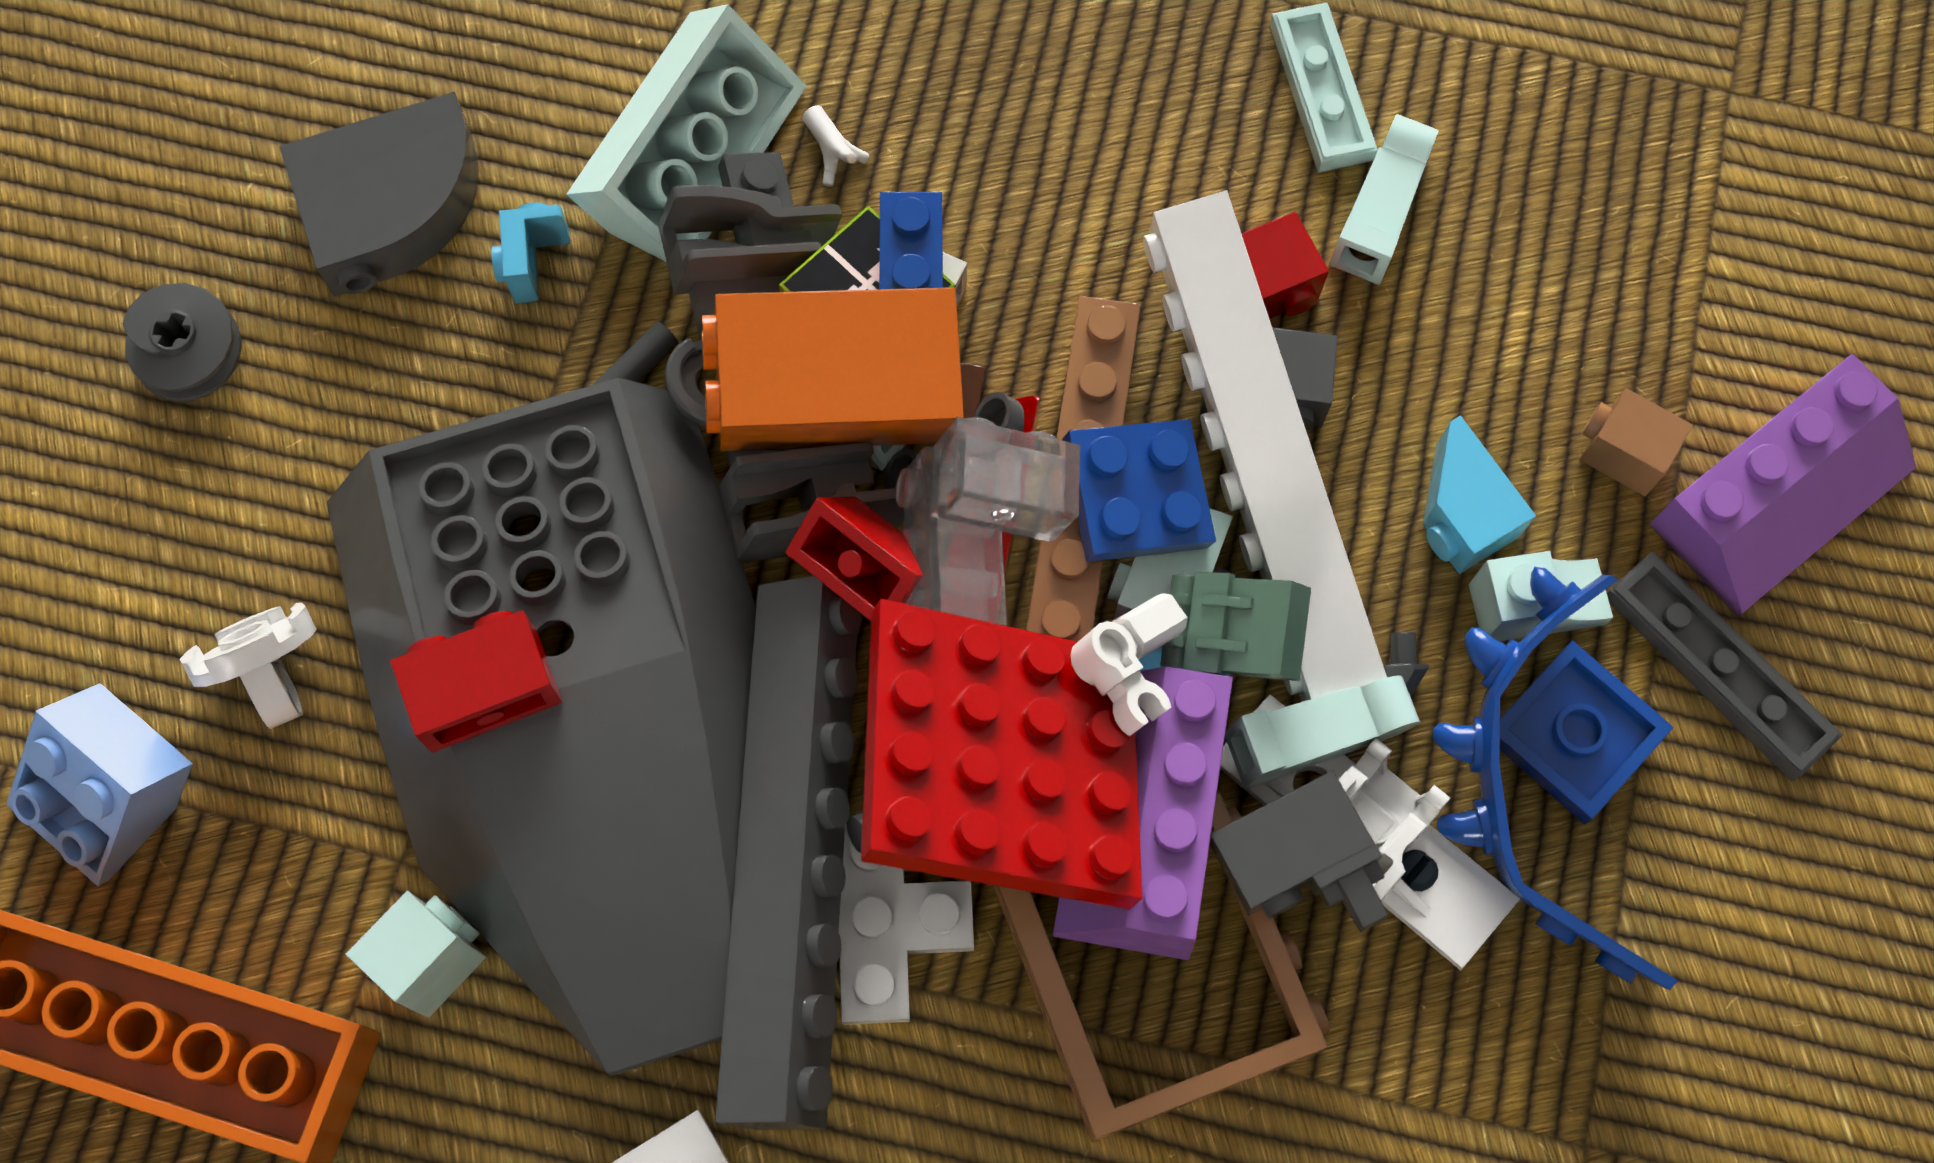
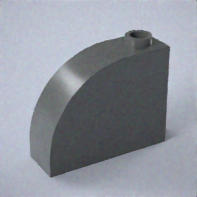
M455 91L279 146L316 268L333 296L344 293L357 294L365 292L376 283L404 274L435 256L459 231L471 210L476 196L479 176L478 155Z

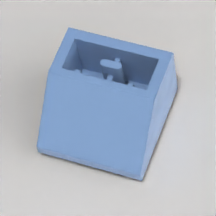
M99 683L35 712L6 805L14 811L21 822L32 827L59 851L67 863L78 868L94 884L100 886L109 881L176 810L193 763Z

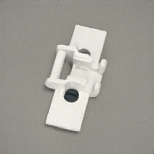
M1270 694L1254 712L1263 709L1269 712L1285 706ZM1374 739L1356 764L1347 756L1341 755L1247 789L1243 787L1228 743H1225L1220 769L1264 806L1294 791L1293 779L1299 773L1315 771L1325 775L1333 770L1382 855L1378 865L1384 874V879L1372 885L1384 907L1459 970L1467 964L1520 900L1518 896L1430 825L1448 803L1450 797L1435 785L1429 792L1422 795L1408 786L1387 768V759L1392 750L1379 739Z

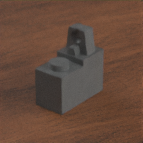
M1333 770L1211 833L1209 845L1248 916L1264 909L1268 919L1295 907L1305 900L1300 889L1309 885L1314 896L1316 897L1321 894L1328 907L1342 900L1360 932L1382 922L1388 917V913L1372 885L1384 879V874L1378 865L1382 855Z

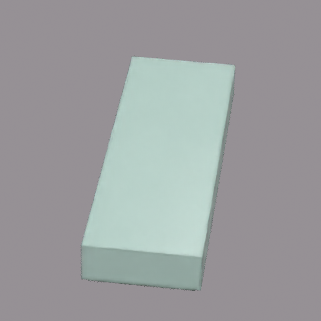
M1328 2L1272 13L1269 25L1318 173L1374 161L1378 149Z

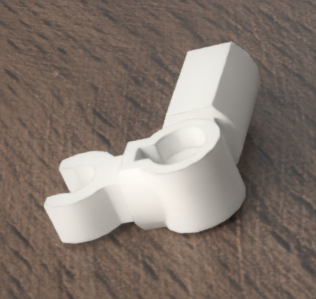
M1159 594L1112 622L1099 623L1072 647L1070 657L1075 673L1083 681L1090 685H1095L1102 697L1106 694L1113 702L1115 721L1128 736H1131L1149 722L1139 706H1141L1151 721L1156 720L1172 708L1169 698L1163 689L1155 683L1145 680L1140 672L1143 666L1139 662V659L1182 634L1186 628L1188 617L1171 594Z

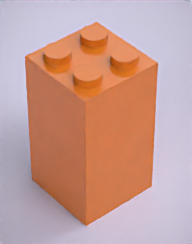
M955 287L715 294L714 315H702L703 370H716V380L705 381L706 432L719 433L720 451L816 448L871 442L873 446L948 443L964 418Z

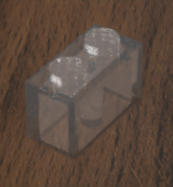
M957 417L934 445L930 516L1053 542L1079 516L1080 445L1057 440L1055 436L1046 432L1032 431L1026 433L996 426L994 422L985 418L972 417L964 419Z

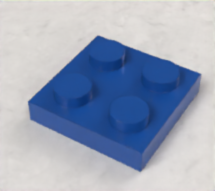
M1190 419L1069 430L1063 437L1064 453L1086 562L1208 549L1216 542Z
M1572 640L1500 718L1499 750L1585 825L1599 813L1674 727Z

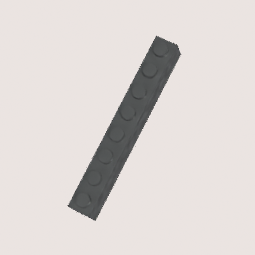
M815 576L758 585L715 1119V1123L754 1130L827 1129L828 1105L833 1091L830 1064L832 1033L837 1023V1010L834 1003L836 967L841 954V938L839 935L840 903L846 879L843 865L845 825L850 814L847 798L849 759L854 748L851 725L853 694L857 689L858 683L855 668L857 631L860 628L862 617L859 611Z

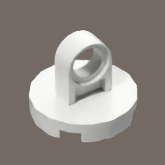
M295 603L290 608L292 613L289 617L285 616L281 606L230 625L214 634L218 641V647L204 655L197 645L189 649L180 658V661L193 686L207 687L240 676L260 717L270 729L302 716L303 708L300 698L280 657L307 641L317 630L303 603Z

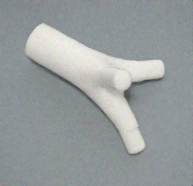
M812 106L805 111L802 117L803 122L819 143L823 154L825 168L822 184L824 186L832 187L834 185L837 165L840 159L851 164L856 161L863 164L867 163L869 153L849 143L841 135L821 106Z

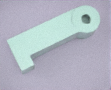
M1396 114L1383 146L1378 149L1353 209L1341 232L1329 263L1330 266L1380 285L1393 256L1403 224L1439 130ZM1349 247L1376 259L1371 261L1357 259L1352 255Z
M1399 675L1384 678L1360 688L1355 686L1267 712L1266 709L1243 715L1225 732V738L1243 787L1247 789L1367 747L1375 738L1380 741L1392 738L1417 726L1420 720L1404 679Z

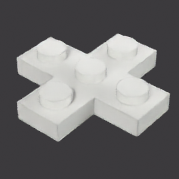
M846 824L843 854L846 879L841 893L839 919L842 1024L910 1022L907 954L974 951L971 881L905 883L903 869L861 862V854L853 846Z

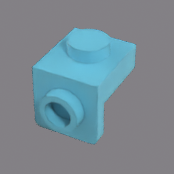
M532 202L523 204L517 209L499 211L501 245L492 246V264L496 281L498 283L506 282L515 304L539 301L536 247L564 245L571 242L570 230L561 206Z

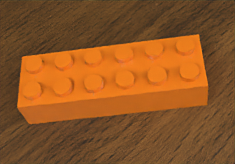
M0 910L1 1066L300 1163H332L382 1033L346 1019Z

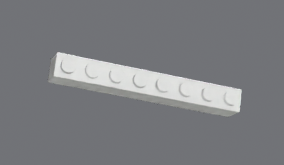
M1225 190L1153 213L1149 229L1150 234L1143 236L1146 256L1153 272L1163 271L1169 290L1168 294L1162 295L1165 315L1173 332L1182 330L1188 353L1181 355L1184 374L1191 391L1201 389L1208 411L1200 415L1203 433L1211 451L1220 449L1228 472L1220 475V483L1229 510H1240L1247 531L1246 534L1239 536L1245 563L1250 572L1259 570L1262 579L1294 581L1311 587L1300 681L1283 680L1286 689L1290 695L1299 693L1301 702L1355 686L1360 688L1387 678L1228 191Z

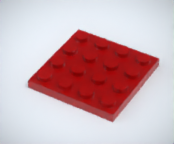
M886 599L879 600L871 613L861 862L1131 910L1142 899L1136 732L1131 736L1123 732L1115 721L1113 702L1106 694L1102 697L1095 685H1090L1083 681L1075 673L1071 664L1070 654L1072 647L1077 643L1076 641Z

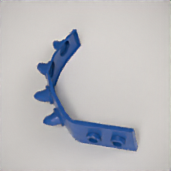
M1534 567L1530 577V588L1532 595L1542 607L1536 613V616L1541 621L1519 643L1511 638L1505 645L1478 627H1471L1465 635L1464 643L1469 658L1484 676L1481 685L1487 688L1481 703L1479 717H1473L1472 725L1439 723L1433 729V740L1451 757L1469 763L1471 772L1479 773L1481 798L1472 801L1473 809L1442 815L1437 820L1436 826L1439 832L1451 841L1465 846L1482 847L1485 855L1492 854L1496 871L1502 883L1518 896L1522 902L1541 913L1535 923L1537 926L1569 946H1572L1577 936L1601 951L1595 960L1596 963L1630 984L1639 974L1648 981L1670 991L1678 980L1523 884L1512 852L1499 765L1500 696L1530 652L1552 630L1619 580L1612 575H1602L1580 589L1573 581L1565 586L1546 568Z

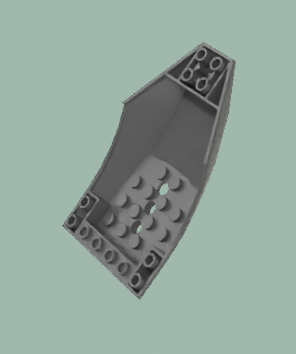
M615 378L369 450L327 501V507L370 702L394 789L420 869L610 1077L722 1040L756 606L743 564L737 561L720 490L699 424L686 418L676 408L668 390L622 378ZM535 515L541 518L538 527L530 534L513 536L508 533L512 522L521 516ZM538 569H550L555 572L553 581L545 589L535 592L522 589L524 579L531 572ZM524 610L537 630L538 635L546 627L555 624H562L572 629L574 640L571 647L563 654L546 656L563 703L434 753H431L415 736L390 663L391 659L407 654V649L412 644L432 636L450 638L473 629V624L478 619L498 611L516 613Z

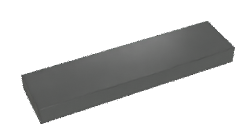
M1654 551L1607 592L1609 603L1791 782L1802 776L1843 736L1834 725Z

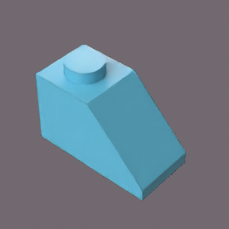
M1460 415L1450 421L1436 445L1423 526L1426 528V537L1434 553L1445 562L1450 561L1456 571L1461 574L1519 538L1536 515Z

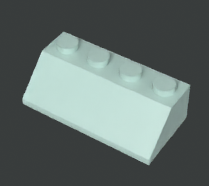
M728 4L690 12L566 195L608 233L666 262L658 222L671 189L682 185L722 186L718 165L723 154L764 153L807 85ZM711 232L679 233L676 236L677 240L708 239Z

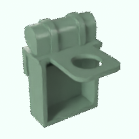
M1195 572V576L1172 575L1169 594L1173 596L1188 618L1186 628L1182 634L1161 646V667L1168 666L1220 675L1300 681L1311 587L1287 580L1235 578V575L1231 573Z

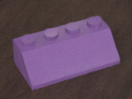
M1852 353L1675 497L1650 523V526L1729 609L1739 617L1916 468L1898 397Z
M1164 666L1140 671L1145 680L1155 683L1163 689L1172 707L1159 718L1151 721L1145 711L1139 706L1149 721L1136 731L1142 899L1131 910L1059 897L1053 937L1189 960L1196 941L1233 677Z

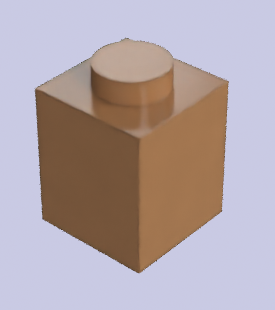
M1625 388L1611 407L1600 402L1581 433L1591 440L1579 460L1646 497L1666 475L1693 424Z

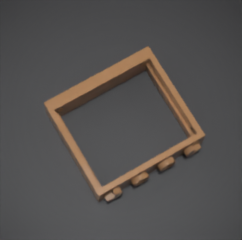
M1220 792L1216 793L1211 833L1242 818L1235 807L1226 808ZM994 885L997 899L1091 1143L1313 1056L1328 1048L1323 1036L1330 1031L1328 1019L1315 994L1306 996L1296 973V970L1302 969V960L1294 939L1287 930L1279 933L1274 919H1268L1264 909L1248 916L1233 887L1234 895L1294 1038L1114 1108L1031 893Z

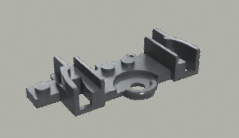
M780 152L723 154L718 165L722 186L682 185L673 187L658 222L674 294L689 293L700 340L695 342L687 338L673 350L665 369L666 387L676 408L686 418L702 426H706L705 396L698 390L695 379L696 375L703 370L702 315H714L715 294L780 292L779 284L835 235L842 218L840 206L837 204L794 207ZM733 230L736 243L713 239L677 240L676 234ZM871 442L816 448L726 451L730 468L719 485L737 561L739 562L788 557L785 551L817 497L856 496L896 528L904 522L912 503L916 499L912 486L864 492L855 491L860 485L874 484L868 461L874 454ZM799 498L802 513L784 518L755 522L750 525L747 531L745 530L741 512L746 505L770 500Z

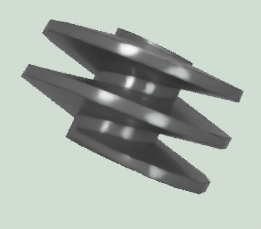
M187 283L163 284L142 293L127 309L122 323L127 334L125 357L133 374L149 391L165 400L181 402L207 397L222 387L238 367L242 351L239 326L222 301L207 289Z

